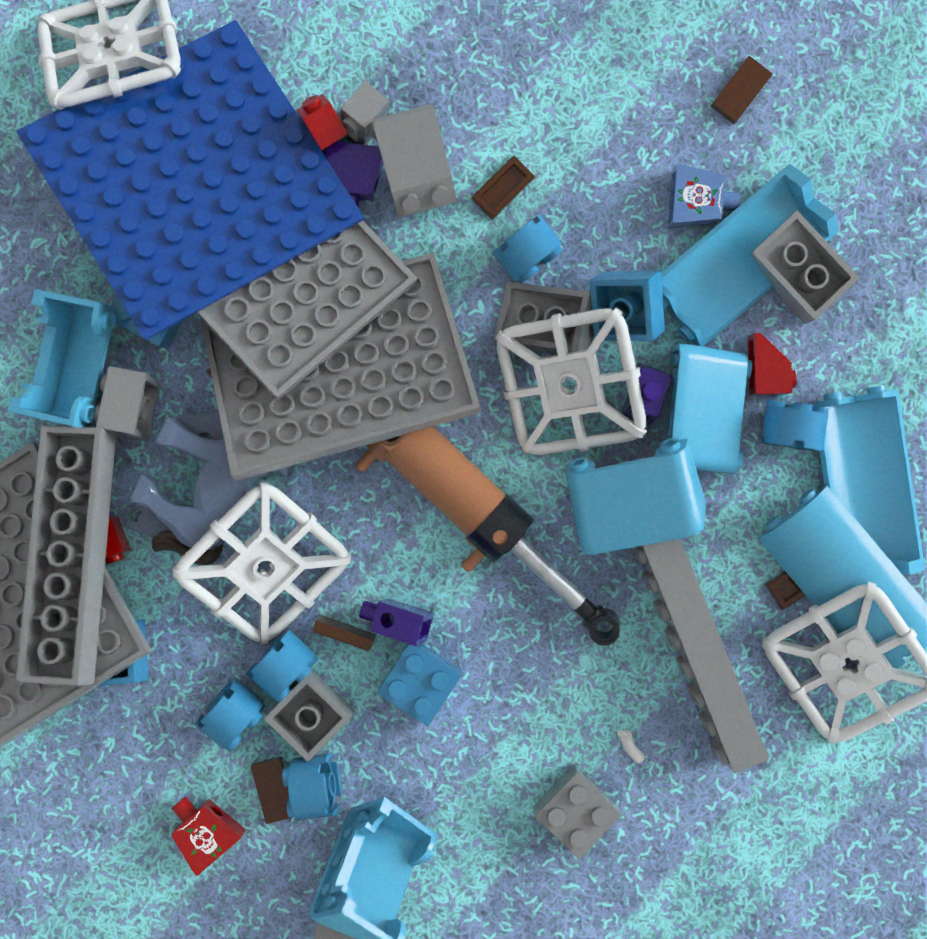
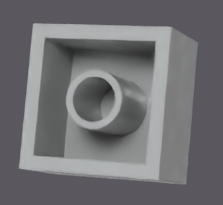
M109 366L107 374H104L101 380L100 388L101 392H103L101 404L96 406L94 412V421L97 423L96 428L113 432L118 437L148 442L160 383L147 373Z
M312 669L300 683L297 682L280 703H277L268 712L264 720L308 762L351 719L354 709Z
M575 764L533 806L535 817L578 859L622 816L618 806Z

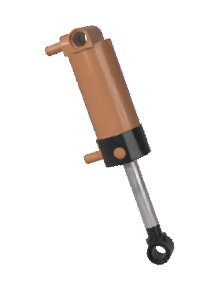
M434 426L366 445L368 450L355 463V467L360 472H365L377 458L382 463L386 460L466 535L465 539L475 550L462 562V568L465 571L471 572L484 557H487L494 563L501 556L511 551L584 619L582 625L589 630V635L593 642L598 645L607 646L618 639L620 622L617 614L600 604L595 606L523 538L526 533L525 531L534 519L508 494L500 490ZM606 621L613 627L608 632H602L597 629L596 625Z

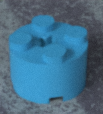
M538 214L500 246L503 252L498 247L492 254L514 282L518 279L523 283L539 271L536 264L540 261L544 264L550 262L563 249L560 247L562 244L561 240L543 217Z
M767 400L761 443L791 447L793 449L823 451L829 409L813 407V405L794 402L793 405H789L781 401Z
M288 629L262 654L263 656L259 659L260 662H255L246 675L267 695L280 703L289 694L290 688L296 681L300 683L311 672V667L317 662L318 658L301 639Z
M235 677L232 683L226 684L208 704L207 715L204 716L201 713L194 725L222 749L225 748L231 752L241 741L242 737L240 735L244 729L248 727L251 730L262 718L261 712L265 708L264 701Z
M331 753L314 755L308 762L303 757H294L290 762L289 768L283 769V784L285 787H288L289 799L287 800V814L289 818L296 817L298 820L336 816L338 814L340 804L335 805V796H341V785L337 763L330 762L329 760L333 757Z

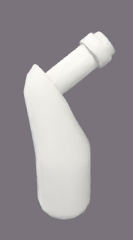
M626 729L624 731L619 730L617 736L620 737L626 753L636 763H642L645 760V755L635 745L631 731Z

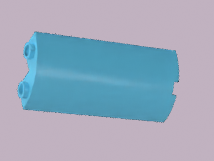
M791 164L786 166L661 272L663 307L680 325L678 332L688 343L693 340L698 346L703 347L773 288L751 253L795 211L798 210L826 242L839 232L836 213L814 198L811 179Z
M883 385L866 388L867 394L843 398L842 392L824 394V401L812 402L813 407L829 409L823 451H819L824 487L828 486L902 575H911L925 570L899 391H886V387Z
M828 486L818 491L810 489L798 499L801 504L792 513L782 518L777 515L764 525L766 530L758 540L813 605L820 606L855 586L867 584V582L876 583V587L880 588L887 595L907 626L915 630L917 633L916 639L924 650L927 648V603ZM863 597L826 616L838 634L857 624ZM873 599L865 628L877 644L895 635L897 632ZM904 644L883 654L893 668H898L907 663L905 658L910 656L911 652Z

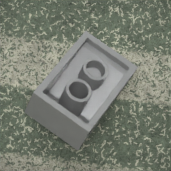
M433 103L372 120L398 218L457 202Z
M798 210L751 253L783 302L804 324L815 321L860 279Z
M507 282L493 340L497 341L495 337L499 330H504L513 325L550 319L554 314L566 316L592 311L590 292ZM593 323L564 328L568 352L585 350L590 347L594 339ZM553 331L515 338L516 341L528 349L554 355L558 354Z

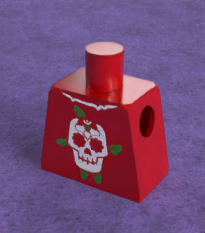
M184 796L171 808L182 821L171 833L172 838L196 876L239 841L246 831L242 825L210 799L196 809L189 799Z

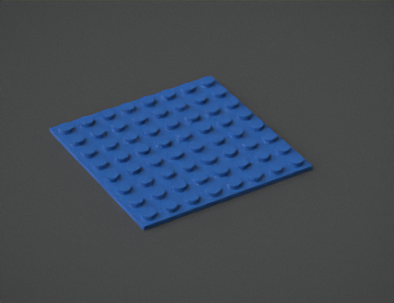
M236 20L179 48L181 72L176 78H168L164 81L122 92L123 95L119 97L110 95L65 107L61 110L58 109L16 130L19 138L145 341L364 220L360 209ZM167 55L161 57L160 59L164 60L165 58H167ZM141 67L121 78L146 72L150 69Z

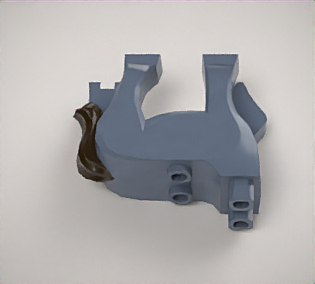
M218 412L194 415L182 414L177 415L176 419L174 417H167L156 443L180 450L205 462L195 484L194 506L181 505L171 501L162 493L157 480L149 473L141 474L130 498V501L138 503L136 509L139 511L136 518L130 520L127 528L151 537L153 539L152 549L154 552L169 550L183 556L211 529L210 524L215 519L219 521L261 479L273 476L275 473L283 477H290L295 465L234 481L231 476ZM209 433L212 439L203 437L201 435ZM242 516L228 529L232 534L237 529ZM219 538L194 564L202 566L213 564L220 557L225 541Z

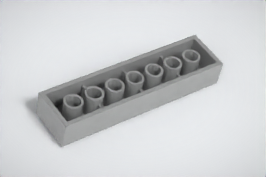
M41 426L16 682L74 686L94 684L116 434L105 429Z
M681 539L631 548L636 562H640L645 568L646 572L642 573V578L648 591L651 590L653 594L655 593L657 598L653 602L656 613L668 625V628L664 630L670 646H674L680 655L675 658L682 675L685 674L686 678L690 680L691 684L687 686L689 695L693 703L696 702L699 709L702 710L698 714L702 727L705 731H708L711 738L713 737V741H710L709 744L715 758H719L722 766L727 765L734 774L769 760Z

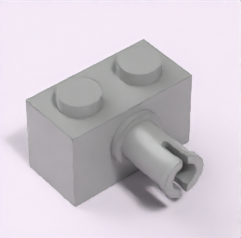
M367 81L360 85L341 108V122L348 133L344 137L352 144L367 145L372 138L377 141L372 120L388 115L389 100Z

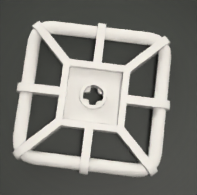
M90 0L54 10L50 13H42L38 18L37 30L40 45L38 62L40 68L43 69L45 90L49 104L61 110L65 107L110 95L119 97L123 95L122 92L164 81L168 78H176L181 72V59L175 36L177 34V26L171 17L168 0H141L128 15L115 17L112 20H109L107 9L139 0ZM157 6L160 20L158 26L138 31V26ZM98 12L99 23L94 25H86L78 29L62 23ZM51 33L76 42V48L54 54ZM164 40L167 58L163 60L142 52V46ZM79 64V69L61 89H58L56 70ZM137 66L150 69L149 71L121 79L119 76V71ZM109 75L108 82L82 89L90 79Z
M616 308L615 310L597 309L566 316L554 314L550 319L513 325L504 330H499L495 338L497 340V354L506 389L503 391L505 400L509 402L516 437L523 453L526 455L529 453L532 455H545L572 450L586 452L592 447L626 443L644 437L647 430L645 428L646 415L638 377L641 375L639 367L635 366L628 326L622 316L623 312ZM606 321L588 349L568 352L564 328ZM614 327L623 370L600 374L596 352ZM553 331L558 354L539 357L516 341L515 338ZM509 349L534 366L538 385L523 388L517 387ZM567 377H571L572 380L577 382L574 392H570L569 387H563V382L567 380ZM626 380L634 421L606 403L602 384ZM540 395L544 417L529 438L520 398ZM600 412L625 430L588 436L585 431L582 414ZM571 416L576 438L537 443L552 419Z
M259 482V486L249 490L219 521L215 519L210 524L211 529L181 557L177 565L173 567L172 574L173 578L185 590L208 606L215 617H222L249 639L264 645L277 637L306 608L310 609L315 604L314 600L351 563V554L347 552L343 544L316 522L317 518L312 513L303 511L282 491L269 485L268 482ZM260 499L259 529L243 543L228 529ZM270 499L299 522L283 540L270 530ZM310 532L334 554L302 557L292 547ZM219 538L236 550L224 564L191 567ZM270 561L269 566L271 568L268 571L265 569L257 571L259 563ZM330 567L306 592L300 590L292 583L305 569ZM225 576L236 586L224 598L218 599L193 579ZM285 590L297 601L269 627V604ZM246 593L259 603L258 629L231 609Z
M867 582V584L855 586L820 606L815 604L808 608L809 612L777 628L767 637L763 638L761 646L768 660L788 687V694L792 700H797L817 731L824 738L828 739V743L836 744V742L849 740L882 723L888 725L894 722V717L927 702V653L916 639L917 633L915 630L907 626L887 595L880 588L876 587V583ZM863 597L857 624L837 634L826 616ZM873 599L897 632L895 635L877 644L865 628ZM815 622L828 638V640L813 648L783 640ZM905 644L926 676L893 668L883 653ZM778 651L811 659L820 673L799 683ZM848 657L852 661L858 659L860 663L857 664L856 669L846 668L845 659ZM892 679L924 687V689L887 706L875 687ZM825 683L829 685L838 699L831 727L807 695V692ZM866 693L878 711L839 730L846 702Z

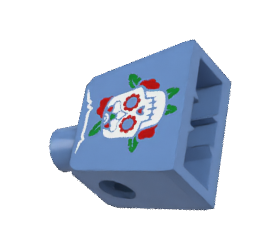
M677 164L672 171L668 228L717 224L722 219L723 210H736L740 206L741 194L740 192L724 191L725 176Z

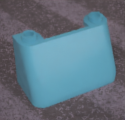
M35 289L31 304L40 307L43 317L38 316L37 322L46 326L33 384L23 383L22 389H26L25 393L20 397L11 396L7 411L72 427H86L94 419L96 399L111 332L116 324V315L111 306L101 302Z
M678 343L670 351L669 363H673L676 369L671 370L670 374L673 379L668 431L664 441L672 438L678 440L688 439L697 471L734 474L737 468H741L743 464V451L740 450L746 378L751 376L752 361L748 360L745 353Z
M672 438L663 441L653 457L596 468L595 463L591 460L578 458L566 466L565 474L578 538L582 551L585 554L594 555L687 538L700 533L704 528L706 501L688 439L678 440Z
M385 797L354 807L342 824L309 910L310 918L322 926L354 939H406V926L396 917L413 866L427 862L432 857L438 834Z

